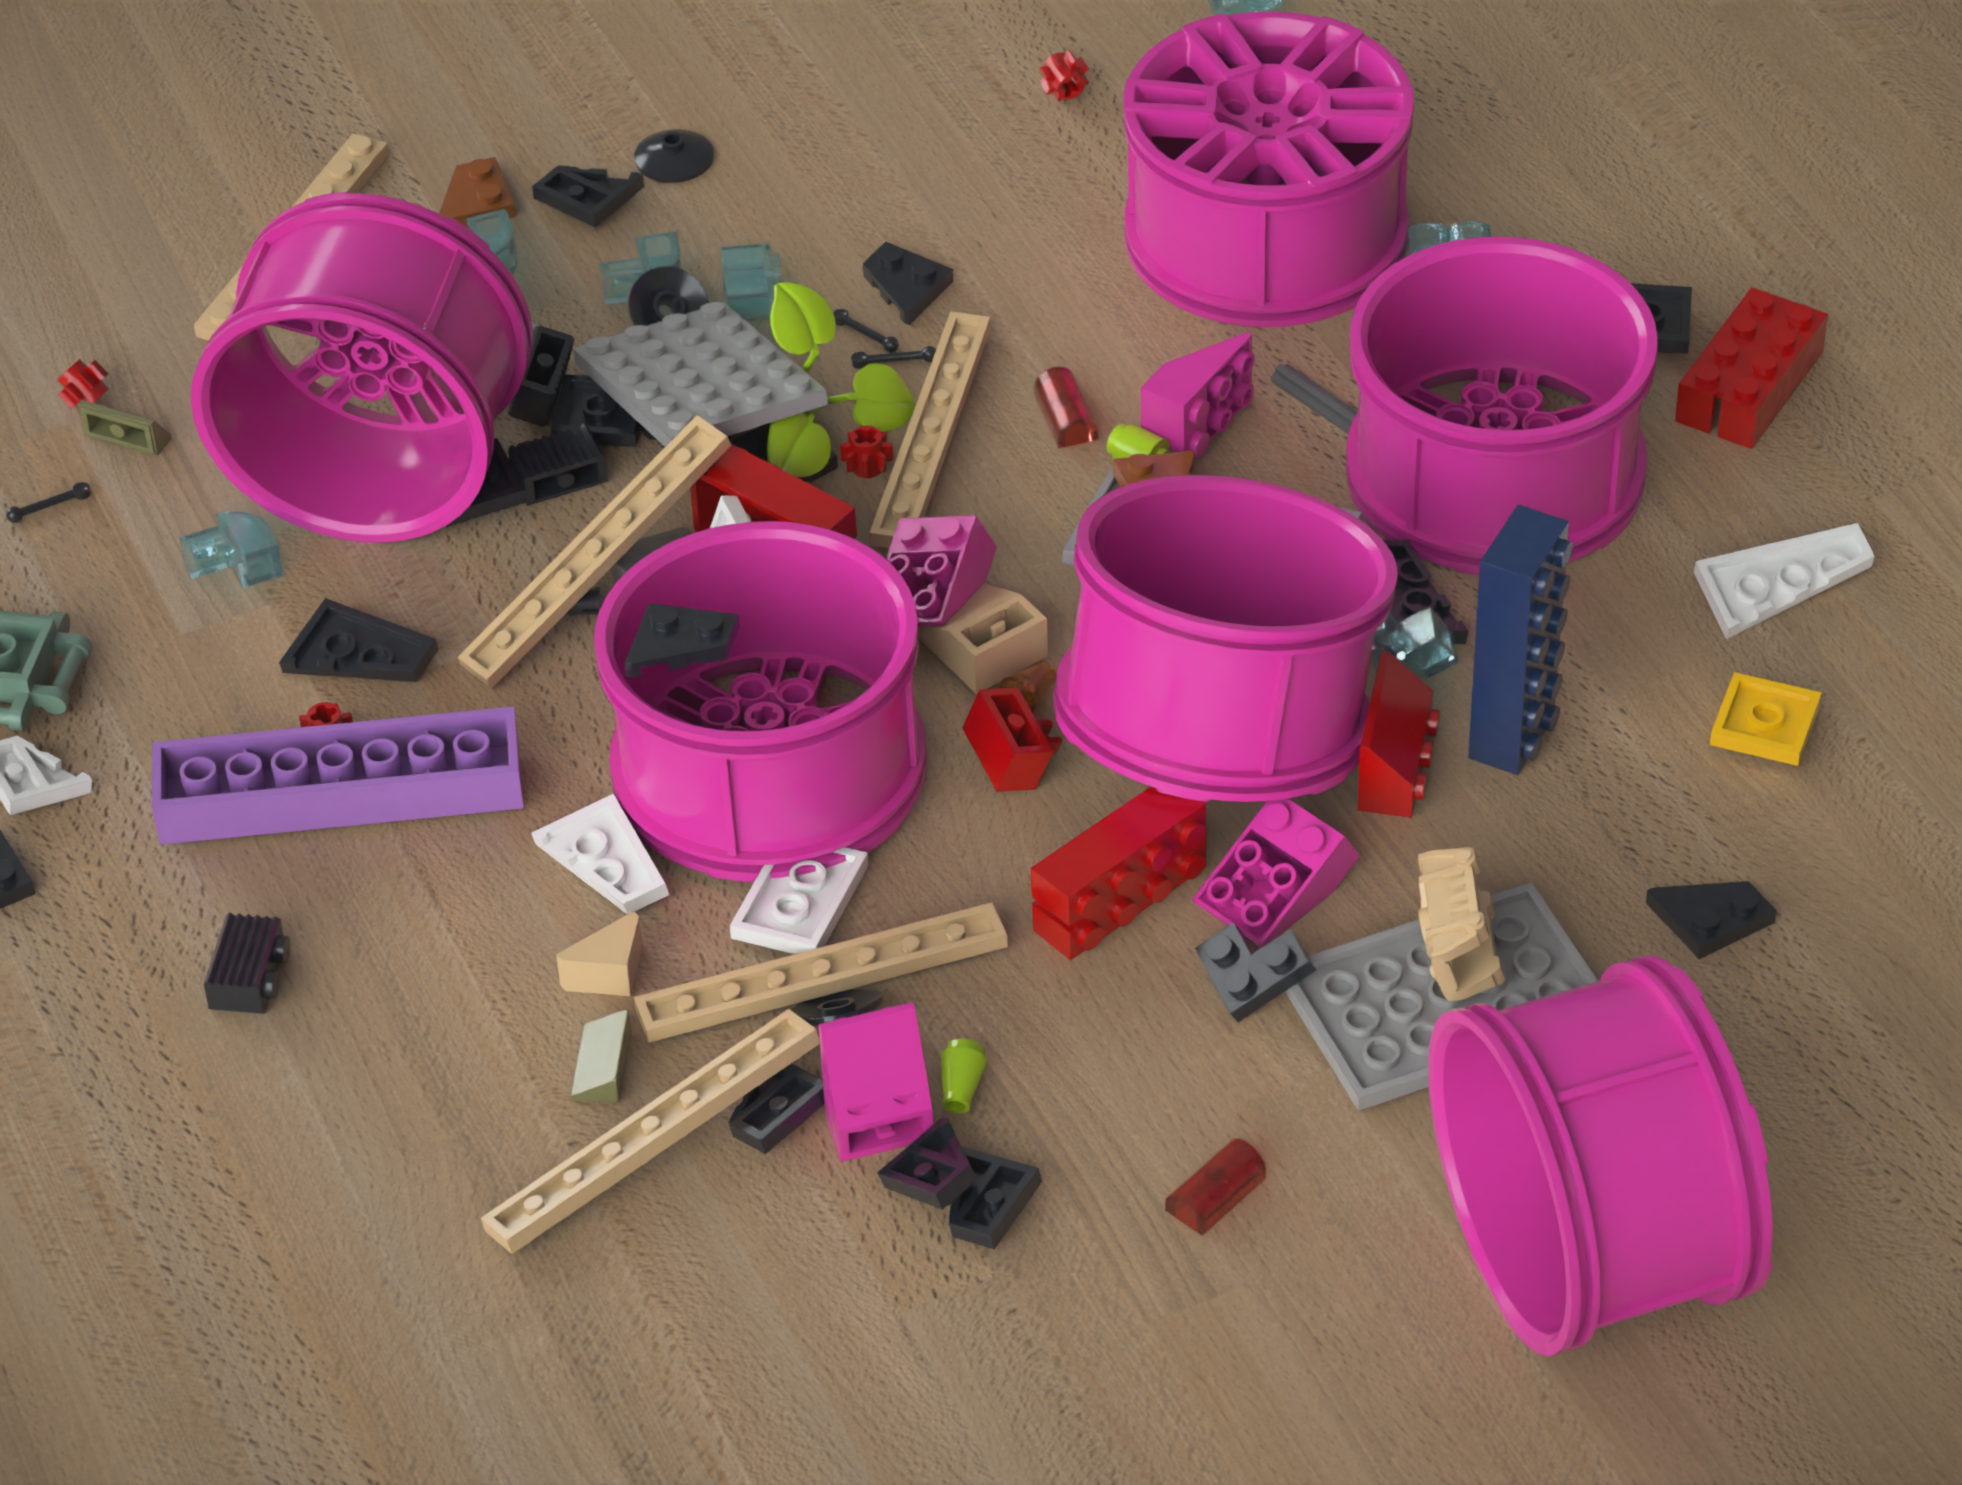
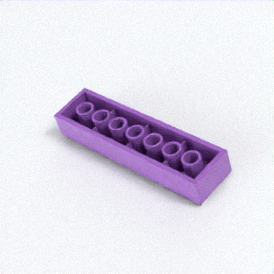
M514 706L152 742V810L160 845L524 808L520 744Z

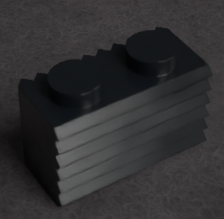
M540 325L534 328L531 359L519 390L510 403L508 414L511 417L542 427L548 425L569 364L575 341L572 335Z
M584 423L581 427L567 428L559 431L556 435L553 433L549 437L543 435L541 439L535 438L533 441L519 442L517 446L511 445L508 448L509 460L526 489L527 506L608 482L605 455L589 426Z
M230 912L225 916L204 981L209 1009L265 1014L268 1000L270 998L275 999L278 994L280 982L279 965L286 964L290 954V938L283 935L281 920L278 917L274 916L271 919L267 915L262 918L259 915L252 917L249 914L245 916L240 913L233 915Z

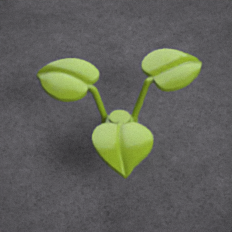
M780 282L774 285V300L770 318L773 336L779 346L791 354L802 355L810 351V355L802 367L808 373L819 356L820 350L818 345L830 342L835 336L836 323L833 311L822 296L804 285L790 282ZM881 363L866 365L856 373L853 380L855 393H844L827 397L828 405L855 401L853 416L856 423L860 426L876 427L880 432H888L901 427L912 417L915 409L914 398L902 377L893 368ZM822 407L771 422L767 442L768 463L780 467L783 471L797 478L811 476L825 467L831 453L829 435L824 427L813 423L814 414L819 412Z

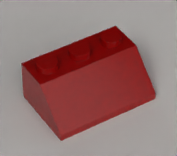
M1381 651L1360 744L1357 811L1412 818L1415 800H1424L1427 773H1421L1422 767H1431L1434 742L1428 741V737H1437L1440 710L1432 709L1433 690L1389 652Z

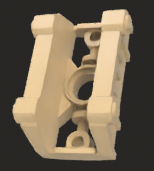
M1471 847L1439 849L1418 854L1421 876H1419L1421 909H1419L1418 914L1427 955L1431 958L1432 965H1430L1432 978H1435L1448 1002L1463 1000L1503 984L1505 981L1504 969L1500 958L1496 956L1491 919L1496 916L1495 905L1490 892L1481 891L1477 888L1476 876L1480 873V868L1474 849Z

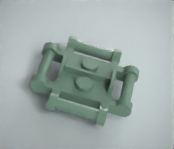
M0 610V702L12 704L10 708L0 707V725H8L10 730L24 732L28 728L30 711L33 706L43 707L52 714H62L66 711L70 702L68 694L81 663L89 658L93 648L92 642L87 637L69 633L70 617L68 613L53 612L51 616ZM55 654H64L65 657L53 685L48 686L54 673L52 665Z

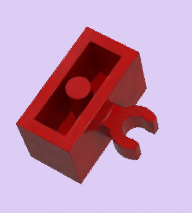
M1019 688L980 689L962 727L996 792L1036 790L1051 756L1058 752L1063 741L1061 737H1048L1053 727L1052 720H1036Z

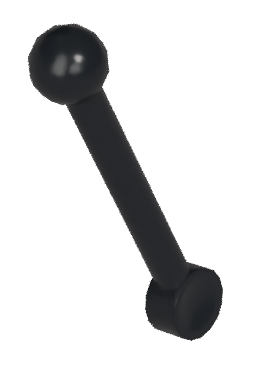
M837 309L833 312L836 325H847L882 344L884 350L889 353H893L898 349L899 342L895 337L890 336L886 338L851 319L847 310Z
M927 346L923 351L877 355L855 352L851 356L852 366L857 369H861L869 363L924 359L927 362H932L936 348Z
M79 482L73 486V490L22 508L12 506L6 512L7 520L12 523H18L23 516L73 498L79 500L86 499L90 496V487L85 482Z

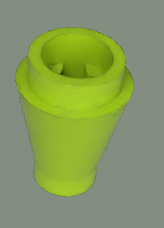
M970 1039L951 1040L948 1042L946 1049L940 1054L943 1087L942 1107L949 1112L962 1114L970 1110L971 1101L987 1066L988 1060L984 1055L985 1050L976 1041Z

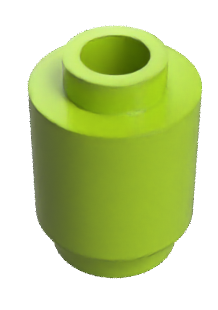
M1124 423L1118 424L1111 432L1106 446L1107 453L1113 456V460L1129 458L1135 454L1155 455L1172 453L1169 450V441L1133 423L1128 425Z

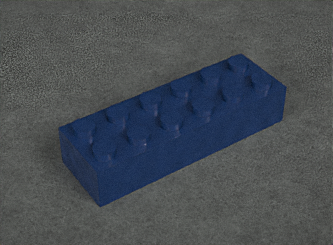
M1519 504L1480 561L1468 754L1469 759L1515 775H1519L1527 760H1535L1541 747L1542 736L1546 731H1553L1559 718L1560 707L1555 705V701L1562 685L1563 676L1558 673V665L1562 660L1565 650V642L1560 641V635L1567 620L1568 610L1563 608V600L1570 585V576L1565 574V570L1573 549V543L1568 541V520Z

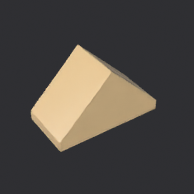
M635 911L556 954L560 986L565 991L631 997L643 948L640 920Z

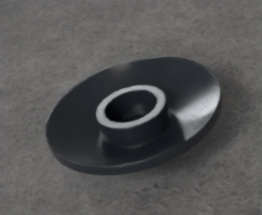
M671 129L654 133L645 138L637 146L634 158L637 169L647 178L658 182L678 183L694 179L706 172L713 162L714 154L711 143L704 136L689 130Z
M662 266L648 270L636 280L629 293L628 311L634 326H648L661 322L665 317L660 313L659 306H668L672 314H687L700 310V307L709 303L703 286L693 275L676 267Z
M869 989L842 991L807 1000L793 1007L791 1011L810 1025L819 1027L818 1024L831 1022L839 1018H848L872 1012L883 1003V995L879 991Z

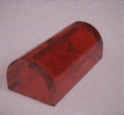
M1052 367L1042 372L1035 381L1034 395L1057 447L1063 448L1099 440L1098 427L1072 371L1065 367Z
M1239 1138L1232 1139L1166 1198L1165 1211L1203 1236L1266 1179L1264 1160L1248 1142Z

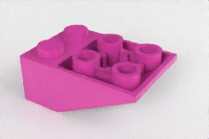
M1246 332L1164 363L1141 387V427L1169 441V450L1172 453L1193 450L1194 458L1201 456L1205 452L1208 443L1219 432H1224L1231 419L1241 408L1245 409L1253 398L1252 367L1255 355L1252 353V334Z
M976 515L899 519L886 560L901 574L915 601L918 626H944L986 582L997 546Z
M1291 800L1267 801L1192 901L1229 926L1234 922L1245 938L1262 948L1332 894L1359 859L1360 855L1343 834Z
M913 1002L818 1024L825 1115L841 1162L909 1146L933 1125L932 1103Z

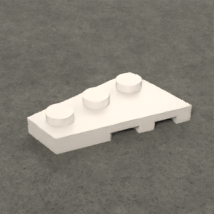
M614 794L531 833L538 847L626 914L637 911L669 895L664 880Z

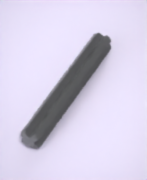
M1279 364L1275 368V372L1271 376L1273 384L1349 434L1357 411L1289 364Z

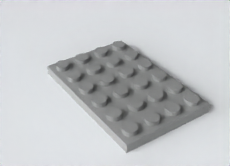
M724 302L707 303L701 306L700 310L687 314H671L664 317L661 322L648 326H631L624 333L611 337H595L588 340L585 345L573 348L575 363L664 447L696 415L725 435L730 436L828 405L826 389Z
M1532 882L1491 895L1496 916L1491 919L1496 956L1500 958L1504 969L1505 981L1501 985L1463 1000L1448 1002L1435 978H1432L1430 965H1432L1431 958L1427 955L1419 919L1309 956L1316 971L1286 990L1285 993L1358 1111L1429 1087L1428 1059L1430 1040L1434 1026L1442 1014L1476 1003L1488 1004L1497 1010H1501L1598 982Z

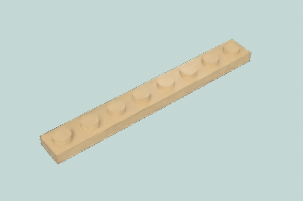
M353 133L293 206L303 203L308 198L338 192L357 194L389 156L388 142ZM242 267L194 323L196 337L209 341L218 327L228 319L236 301L238 277Z
M950 311L870 529V546L890 548L900 518H924L991 331V317Z
M696 415L457 657L462 667L490 688H493L731 446L728 436Z
M993 902L635 996V1010L647 1042L650 1043L1008 947L1007 933Z
M790 1009L786 1010L481 1217L485 1232L511 1254L515 1253L819 1045L820 1039L816 1028Z

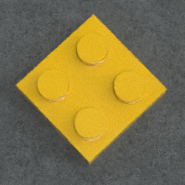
M1734 672L1711 731L1710 745L1798 766L1821 704L1822 692Z

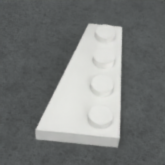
M1855 523L1695 562L1693 572L1725 638L1728 639L1872 567L1875 555L1859 524Z

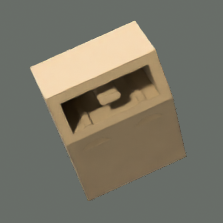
M986 583L976 591L944 626H918L919 639L975 694L980 689H987L1048 657L1047 618L1022 594Z

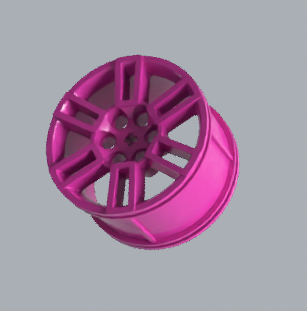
M1275 11L1247 12L1231 15L1218 14L1203 18L1183 26V29L1171 34L1152 47L1138 61L1126 80L1124 89V130L1128 142V198L1125 207V245L1131 264L1140 278L1159 296L1187 312L1206 319L1240 326L1284 327L1301 325L1331 318L1355 308L1361 295L1370 283L1387 268L1402 260L1407 250L1409 226L1408 206L1406 203L1407 155L1413 127L1414 96L1410 80L1397 59L1375 40L1366 36L1362 30L1345 22L1326 16L1320 18L1305 14ZM1247 177L1251 185L1240 183Z
M338 192L308 198L303 203L295 205L279 214L268 223L255 239L243 263L238 277L236 301L228 319L212 334L193 375L191 408L199 437L217 467L242 493L267 511L291 524L328 537L373 543L404 541L435 532L451 523L471 505L485 479L494 450L493 425L496 417L510 404L518 392L531 359L534 328L532 327L527 302L513 275L500 258L490 249V246L472 230L453 218H446L417 204L381 195ZM266 325L319 338V345L294 366L278 349ZM323 374L337 377L328 387H324L316 382ZM386 391L399 416L375 412L347 401L353 395L364 401H377L384 396ZM428 404L430 405V407L432 408V410L434 411L435 414L432 413V411H431V409L429 408Z
M1476 237L1441 243L1413 253L1383 271L1361 295L1354 309L1350 328V364L1355 381L1359 387L1358 412L1351 424L1347 437L1346 477L1351 499L1357 511L1362 512V518L1365 522L1388 540H1408L1418 556L1424 560L1454 568L1458 572L1479 575L1481 559L1518 504L1569 521L1568 541L1573 543L1569 562L1584 557L1599 548H1604L1611 543L1630 524V520L1641 502L1645 487L1647 450L1639 424L1641 403L1646 397L1654 378L1658 336L1654 318L1643 297L1622 275L1589 255L1562 245L1520 237ZM1477 379V381L1470 382L1463 387L1461 404L1449 401L1427 390L1452 382ZM1499 382L1515 383L1505 394L1499 392ZM1536 385L1563 392L1585 404L1554 412L1542 411L1543 395L1536 388Z
M1183 475L1148 479L1117 488L1100 497L1086 509L1078 525L1074 549V565L1081 581L1073 644L1059 663L1053 697L1055 719L1068 741L1076 744L1087 755L1107 768L1140 783L1155 787L1158 792L1203 802H1209L1211 799L1240 802L1271 801L1303 796L1310 793L1315 795L1331 789L1346 780L1347 775L1359 764L1360 744L1370 704L1365 694L1375 633L1376 629L1388 618L1392 609L1398 576L1394 556L1380 536L1355 516L1314 496L1266 482L1225 476Z
M776 521L729 524L687 535L653 551L631 567L616 582L606 596L595 624L594 644L599 679L606 696L614 706L616 729L611 741L609 757L613 794L636 834L647 846L677 864L707 873L710 877L731 881L755 882L764 865L775 864L770 872V878L790 877L791 868L795 864L806 860L817 861L825 868L835 866L846 861V856L834 851L846 847L868 853L886 841L901 827L903 820L910 813L919 798L926 775L925 732L922 719L915 706L913 670L916 665L919 649L918 619L915 601L908 585L894 566L878 552L849 536L812 525ZM649 603L738 614L739 630L728 659L710 663L697 662L688 667L669 670L668 662L641 667L642 676L626 677L625 670L626 658ZM761 669L760 673H745L733 680L731 684L732 695L708 682L725 675ZM788 671L800 672L798 677L785 679ZM826 675L845 679L866 690L853 701L824 708L817 707L816 701ZM811 864L802 865L796 869V876L816 872V866Z
M1644 955L1633 958L1630 961L1613 964L1603 973L1600 981L1501 1010H1497L1488 1004L1476 1003L1465 1008L1448 1011L1439 1017L1430 1040L1428 1077L1433 1124L1445 1179L1472 1258L1508 1325L1526 1346L1542 1356L1550 1357L1566 1350L1585 1346L1592 1338L1595 1329L1696 1298L1709 1305H1721L1753 1295L1764 1287L1772 1270V1262L1770 1260L1772 1251V1210L1765 1166L1768 1164V1157L1755 1107L1753 1104H1749L1737 1067L1717 1024L1704 1004L1703 994L1680 967L1675 968L1668 961L1658 956Z

